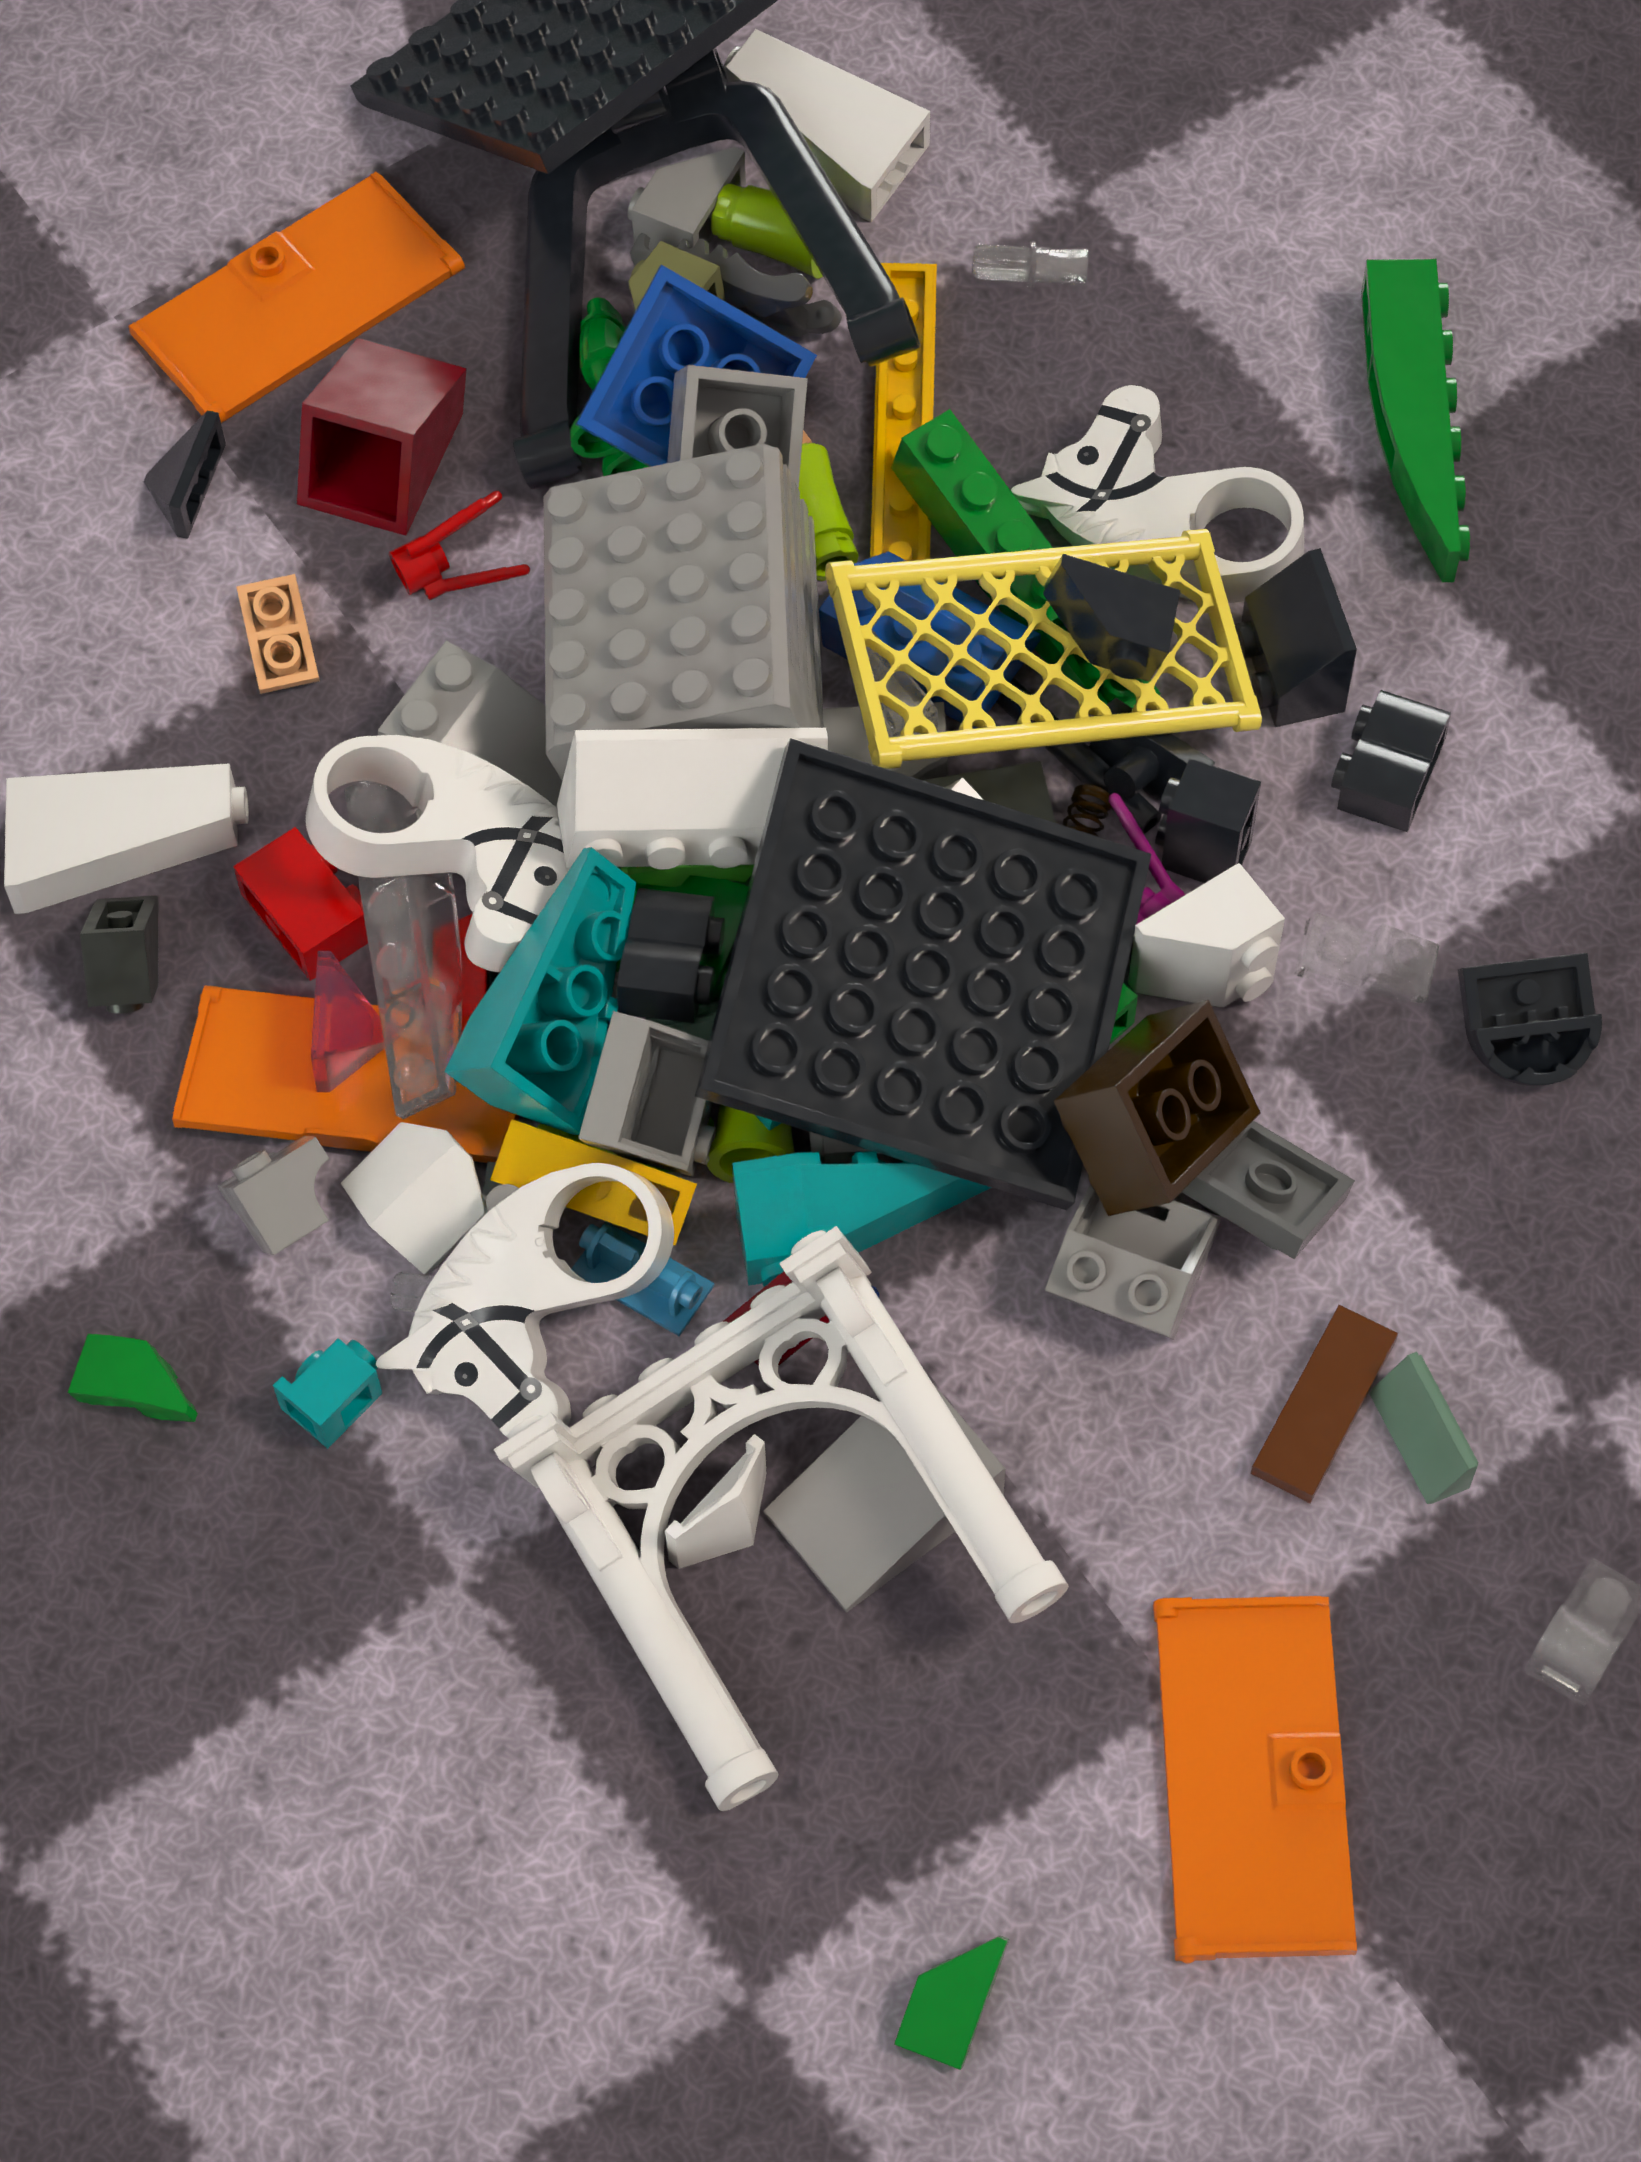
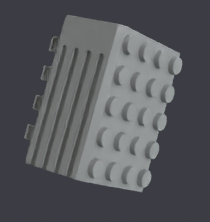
M760 444L554 486L543 496L546 755L562 781L575 730L824 728L814 520L812 516L808 517L807 505L804 499H800V492L795 481L791 482V472L787 464H783L779 448Z

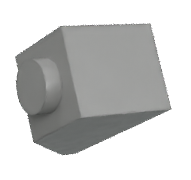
M733 147L657 168L645 188L639 187L635 191L628 207V219L632 221L634 243L641 233L650 237V250H654L660 241L677 247L681 240L685 239L689 242L690 248L702 238L707 243H710L714 237L711 230L712 213L715 209L719 192L727 183L740 187L746 186L745 151Z

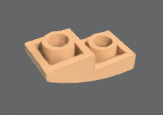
M295 574L236 586L260 694L320 681Z

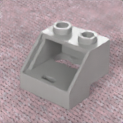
M613 1011L578 1138L586 1145L612 1151L617 1156L631 1161L694 1177L697 1163L708 1164V1153L717 1132L716 1127L708 1125L714 1102L695 1097L709 1041L650 1020Z
M1090 1184L1067 1229L1045 1291L1174 1340L1196 1281L1199 1280L1221 1219L1218 1216L1174 1200L1171 1203L1156 1206L1169 1211L1165 1221L1138 1211L1108 1216L1097 1192Z

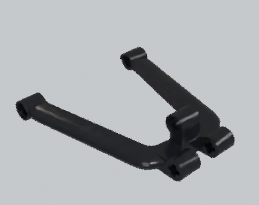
M716 48L665 86L667 94L663 87L551 173L546 174L536 170L532 177L528 192L520 405L521 437L513 439L514 452L519 468L530 489H535L582 472L580 455L576 454L571 446L570 429L577 415L580 326L582 321L588 201L592 193L601 185L633 169L686 149L726 139L735 140L744 146L844 310L850 336L861 363L867 362L871 367L921 349L918 334L904 298L899 297L894 284L781 99L770 88L759 83L747 81L728 82Z

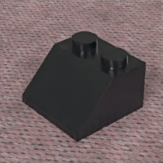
M1321 548L1309 550L1247 595L1244 600L1242 621L1235 624L1244 659H1252L1256 673L1252 674L1251 683L1259 708H1269L1275 727L1343 713L1346 710L1357 648Z

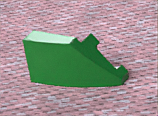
M87 1334L67 1392L77 1401L92 1405L133 1407L144 1416L159 1420L195 1422L198 1414L194 1405L186 1399L176 1379L178 1377L171 1365L158 1354L148 1341L112 1335Z
M999 1935L984 1944L921 1973L917 1978L894 2045L961 2070L971 2047L986 2000L990 1996L1009 1939Z

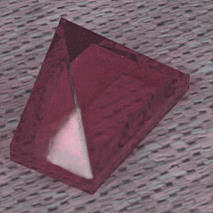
M318 951L311 1061L317 1092H331L396 1040V1038L332 952Z

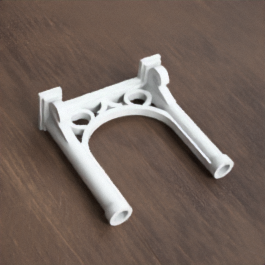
M837 1226L828 1232L823 1230L816 1231L802 1238L792 1248V1255L779 1263L786 1275L793 1281L786 1287L777 1285L765 1290L752 1301L750 1305L751 1310L731 1323L726 1321L719 1322L708 1327L695 1339L694 1344L696 1346L674 1360L672 1358H665L653 1363L640 1374L638 1378L639 1383L619 1396L611 1394L596 1400L585 1409L583 1419L570 1428L551 1412L544 1417L540 1415L533 1416L514 1426L507 1435L509 1440L494 1449L501 1462L534 1487L539 1488L544 1494L708 1776L705 1787L720 1811L730 1810L765 1791L777 1780L779 1774L765 1750L759 1745L670 1591L664 1565L665 1530L667 1529L671 1511L684 1484L706 1456L734 1433L763 1418L803 1408H834L864 1416L888 1430L905 1449L991 1587L997 1603L1010 1623L1022 1622L1039 1614L1060 1599L1068 1589V1584L1055 1563L1051 1560L1045 1561L871 1287V1283L866 1277L872 1273L868 1265ZM826 1315L830 1322L827 1324L819 1321V1319ZM807 1338H819L826 1341L829 1349L828 1360L813 1385L788 1384L781 1381L778 1374V1363L788 1349L795 1347L800 1341ZM847 1353L851 1354L879 1401L867 1395L837 1387L847 1368ZM759 1359V1370L762 1379L772 1391L760 1394V1390L754 1384L743 1389H729L720 1383ZM694 1401V1413L691 1420L680 1431L688 1440L680 1448L667 1432L655 1426ZM717 1405L727 1409L717 1415ZM644 1444H657L662 1447L665 1455L664 1467L655 1488L623 1490L619 1488L615 1478L616 1468L626 1454L634 1452L637 1447ZM594 1465H596L595 1475L591 1470V1467H593ZM615 1504L628 1509H647L642 1527L641 1553L613 1507Z

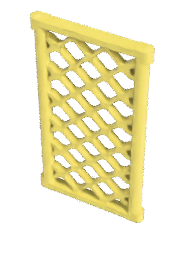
M1207 529L1187 530L1182 532L1181 537L854 566L851 560L828 562L826 564L825 577L830 597L833 599L869 742L868 749L872 764L885 769L900 768L903 761L1226 727H1232L1235 732L1259 730L1262 723L1261 711L1257 697L1253 692L1209 531ZM1063 554L1108 568L1115 567L1114 570L1124 573L1127 572L1128 566L1148 564L1152 573L1160 578L1162 585L1180 590V593L1196 603L1198 612L1189 623L1181 622L1175 618L1173 632L1177 635L1178 641L1149 683H1141L1136 679L1121 678L1113 674L1109 669L1093 665L1100 671V678L1093 688L1084 689L1066 677L1061 671V666L1071 654L1079 655L1086 661L1088 659L1071 634L1048 619L1046 611L1050 607L1048 601H1046L1042 608L1034 609L1011 593L1010 586L1015 576L1035 574L1038 582L1045 586L1047 579ZM1194 560L1202 592L1181 577L1180 570L1185 561ZM957 581H979L982 589L992 597V603L985 613L975 614L953 598L952 592ZM920 585L924 594L933 600L935 607L926 619L918 620L895 604L894 597L899 587ZM862 590L864 597L876 608L875 615L867 625H860L852 591ZM1006 605L1027 620L1028 628L1021 638L1011 639L990 624L989 616L996 606ZM947 610L970 626L971 633L962 644L954 645L933 631L930 623L939 611ZM1205 613H1209L1218 646L1196 631V623ZM890 616L912 632L913 638L905 649L901 651L894 650L873 635L872 628L880 617ZM1033 630H1042L1063 645L1064 653L1057 663L1048 664L1027 650L1025 641ZM984 635L1006 651L1007 658L999 669H988L968 654L967 647L975 636ZM918 641H927L947 655L949 664L940 675H930L909 659L908 653ZM1190 643L1211 657L1213 667L1206 677H1197L1176 662L1175 654L1182 644ZM866 647H869L890 663L891 668L881 681H874ZM1020 660L1042 676L1043 684L1035 694L1027 695L1005 680L1003 672L1011 661ZM954 666H963L984 681L985 689L977 700L969 701L946 685L945 678ZM1223 667L1225 670L1233 702L1225 703L1224 697L1211 684V678L1218 668ZM903 671L926 687L927 694L918 706L910 707L888 692L886 684L895 672ZM1169 673L1192 689L1193 696L1189 702V707L1169 708L1166 701L1155 692V683L1162 674ZM1106 679L1117 681L1135 694L1136 703L1132 712L1112 714L1109 707L1098 698L1097 691ZM1057 685L1078 700L1079 709L1075 714V718L1054 720L1051 712L1040 703V696L1047 686ZM996 690L1001 692L1021 707L1022 713L1017 724L996 726L992 717L984 712L981 704L990 691ZM939 696L963 713L964 718L959 726V730L937 732L934 724L923 714V708L932 697ZM880 702L903 717L905 726L900 736H888Z

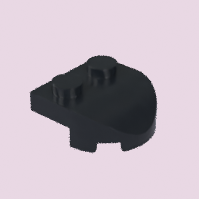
M1588 953L1458 969L1465 1029L1469 1044L1478 1059L1500 1078L1526 1086L1555 1084L1575 1075L1578 1072L1577 1070L1587 1061L1592 1051L1598 1046L1602 1031V1014L1595 1013Z

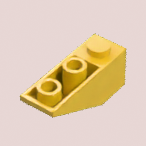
M511 1119L490 1178L491 1181L500 1184H511L520 1188L551 1172L583 1164L604 1163L621 1167L646 1178L663 1195L672 1214L674 1224L673 1245H676L697 1183ZM604 1181L587 1186L579 1191L566 1205L567 1208L648 1236V1218L644 1206L638 1196L621 1182Z

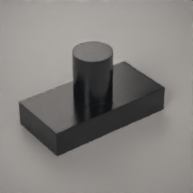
M1114 698L1107 704L1112 714L1130 713L1133 709L1118 698ZM1172 733L1093 741L1089 745L1096 754L1111 766L1104 775V783L1110 794H1119L1123 801L1130 800L1142 789L1161 801L1169 779L1173 777L1181 780L1189 758L1213 766L1216 763Z

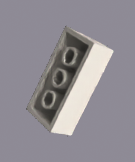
M826 728L575 730L557 802L566 868H571L582 850L589 847L595 849L616 867L651 866L656 869H671L679 865H714L718 868H732L738 865L755 864L787 743L792 738L828 750Z

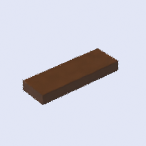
M1338 1305L1252 1465L1251 1474L1311 1504L1395 1345L1398 1333L1348 1308Z

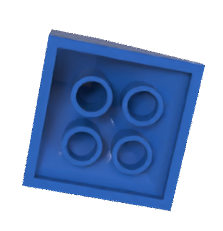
M660 265L575 425L649 467L667 464L674 377L677 371L687 365L805 378L817 355L674 271Z

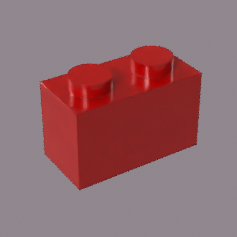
M296 827L233 866L243 898L310 981L372 941L367 919L373 913L367 900L354 884L346 888L334 875L338 872L337 867L325 860L315 849L314 845H310Z

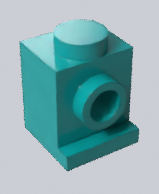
M337 1338L324 1352L322 1350L315 1351L301 1364L295 1376L296 1380L292 1384L283 1376L273 1384L279 1406L328 1449L383 1394L376 1371L378 1369L376 1366L377 1360L356 1340L352 1339L345 1344Z

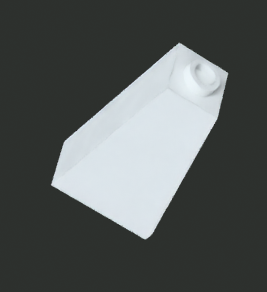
M757 29L754 30L742 47L736 46L726 59L724 70L728 82L747 81L759 83L770 88L781 99L842 201L861 218L869 222L874 220L929 146V110Z
M230 764L6 778L4 887L14 913H29L237 846V824H248L249 820L246 788L235 786Z

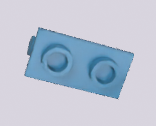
M607 1221L604 1222L601 1228L590 1224L582 1234L579 1246L585 1249V1251L572 1267V1270L579 1277L590 1283L614 1280L627 1273L638 1262L646 1244ZM669 1257L660 1275L650 1285L631 1296L615 1300L680 1337L715 1286V1283Z

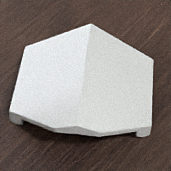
M400 1122L341 1182V1185L368 1225L424 1275H428L439 1266L456 1248L469 1230L487 1213L486 1201L482 1197L473 1158L447 1130Z
M754 1434L746 1442V1453L681 1524L674 1520L665 1530L668 1559L678 1569L753 1545L767 1474L765 1442Z

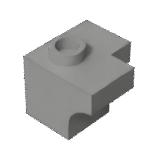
M303 1136L277 1153L271 1152L268 1154L263 1149L249 1156L231 1169L234 1176L217 1186L227 1203L241 1218L258 1246L266 1254L275 1255L329 1221L319 1205L314 1191L317 1172L329 1160V1157L318 1139L313 1136Z

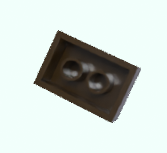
M1209 1000L1147 1015L1054 1100L1061 1116L1063 1127L1070 1135L1088 1173L1090 1184L1097 1192L1108 1216L1171 1203L1261 1114Z

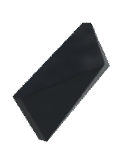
M207 410L154 465L143 481L177 537L189 538L226 446L218 412Z

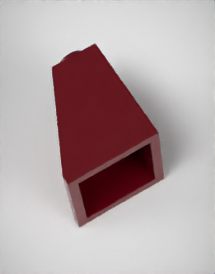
M357 338L302 403L297 505L407 536L463 415L467 368Z

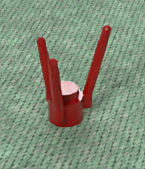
M493 491L483 499H478L424 536H420L389 551L388 554L392 565L409 595L423 589L430 601L449 591L490 584L529 574L530 567L527 564L442 579L441 573L449 570L450 565L439 543L498 503L503 497L500 491Z

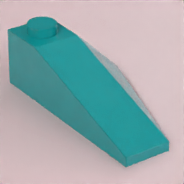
M592 847L582 850L471 1014L444 1071L446 1074L491 1106L572 1135L580 1134L606 1039L608 1021L611 1020L613 1011H618L617 998L612 997L617 961L622 958L629 932L636 882Z
M819 1152L792 1153L734 1162L732 1167L736 1219L748 1286L762 1284L765 1287L784 1270L779 1263L792 1255L791 1250L797 1242L813 1232L821 1230L828 1232L837 1226L859 1253L992 1187L904 1160L902 1163H886L878 1159L877 1152H856L852 1157V1162L849 1164H821Z

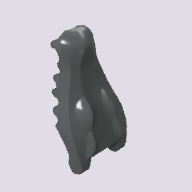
M644 233L637 237L630 251V256L635 266L639 261L646 260L652 252L649 250L650 237ZM703 238L699 239L692 248H690L689 242L685 239H682L677 246L681 250L720 266L726 302L782 335L801 337L807 333L824 334L835 330L841 322V313L831 302L821 300L806 304L812 297L813 288L810 282L800 273L794 272L780 276L761 273L748 265L738 252L727 258V250L722 245H718L709 254V243Z

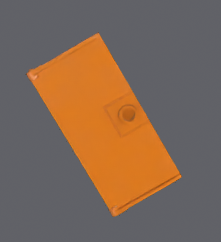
M375 171L369 177L281 232L276 231L232 258L220 270L140 320L133 322L128 327L134 339L188 397L196 410L201 415L207 410L218 412L222 424L233 415L442 282L464 270L465 265L462 257L448 242L443 240L388 181Z
M205 985L200 994L198 1017L179 1086L172 1120L174 1127L177 1128L183 1127L295 1141L303 1136H313L318 1139L321 1146L372 1152L400 1122L447 1130L473 1158V1161L488 1163L497 1161L511 1119L518 1121L519 1115L489 1105L444 1072L460 1037L425 1038L424 1010Z
M1288 1596L1209 1599L1185 1597L1155 1600L1153 1602L1154 1621L1157 1626L1176 1939H1174L1175 1961L1190 1964L1194 1961L1215 1960L1216 1958L1356 1955L1357 1942L1329 1597Z

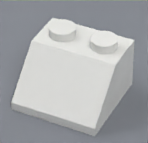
M1238 863L1135 925L1128 984L1135 993L1194 1003L1209 1000L1211 1006L1225 1007L1240 997L1245 1002L1251 1001L1263 994L1274 980L1285 918L1242 865Z

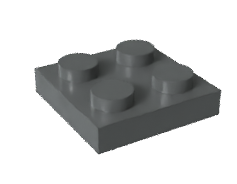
M1253 1121L1182 1193L1201 1203L1211 1213L1228 1219L1258 1237L1266 1246L1279 1250L1295 1259L1346 1200L1355 1180Z

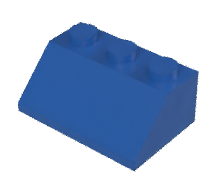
M888 551L854 563V566L902 562L906 560ZM920 585L899 587L894 597V602L898 607L918 620L926 619L935 607L933 600L924 594ZM954 588L952 592L953 598L975 614H983L989 607L957 588ZM862 590L852 591L860 625H867L875 615L876 608L864 597ZM829 595L818 609L822 645L847 659L833 599ZM995 609L989 616L990 624L1011 639L1021 638L1028 628ZM947 610L939 611L930 623L933 631L954 645L962 644L971 633L970 626ZM886 615L880 617L872 628V633L875 637L897 651L905 649L913 638L912 632L908 628ZM1033 630L1026 639L1025 647L1031 653L1041 641V634ZM984 635L975 636L967 647V652L972 658L991 670L999 669L1007 658L1006 651ZM918 641L908 653L909 659L914 664L933 676L940 675L949 664L947 655L927 641ZM866 647L872 673L883 679L891 668L890 663L878 653ZM1020 660L1011 661L1003 672L1005 680L1010 683L1024 663ZM960 665L954 666L945 678V683L949 688L969 701L977 700L985 689V683L981 678ZM903 671L895 672L888 681V683L920 701L927 694V689L923 684ZM993 690L988 693L981 704L984 712L988 713L1002 694L1001 692ZM934 696L928 701V703L944 702L945 714L962 723L963 713L943 698Z

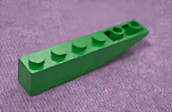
M1367 259L1361 299L1368 390L1377 435L1393 485L1415 535L1441 581L1454 582L1459 561H1468L1470 532L1469 526L1459 525L1458 511H1464L1466 486L1464 475H1455L1454 462H1459L1461 457L1460 426L1450 425V413H1455L1457 407L1456 378H1446L1445 365H1451L1453 358L1452 330H1442V318H1447L1449 310L1448 283H1438L1437 259Z
M950 409L901 438L891 469L956 557L1053 548ZM1035 574L1015 576L1010 586V591L1015 597L1034 609L1042 608L1047 601L1043 595L1044 586L1038 582ZM982 589L985 592V594L992 600L991 595L987 593L984 589ZM1050 605L1046 611L1048 619L1069 633ZM997 606L1003 614L1028 627L1027 620L1008 606ZM1034 630L1041 634V641L1035 647V650L1048 664L1057 663L1064 653L1063 645L1044 631ZM1076 654L1069 655L1061 666L1062 673L1084 689L1093 688L1100 678V671ZM1106 679L1097 691L1098 698L1106 705L1114 698H1118L1131 708L1136 703L1135 694L1113 679ZM1136 679L1141 683H1149L1148 681ZM1154 686L1155 692L1160 696L1161 693L1159 692L1157 687Z

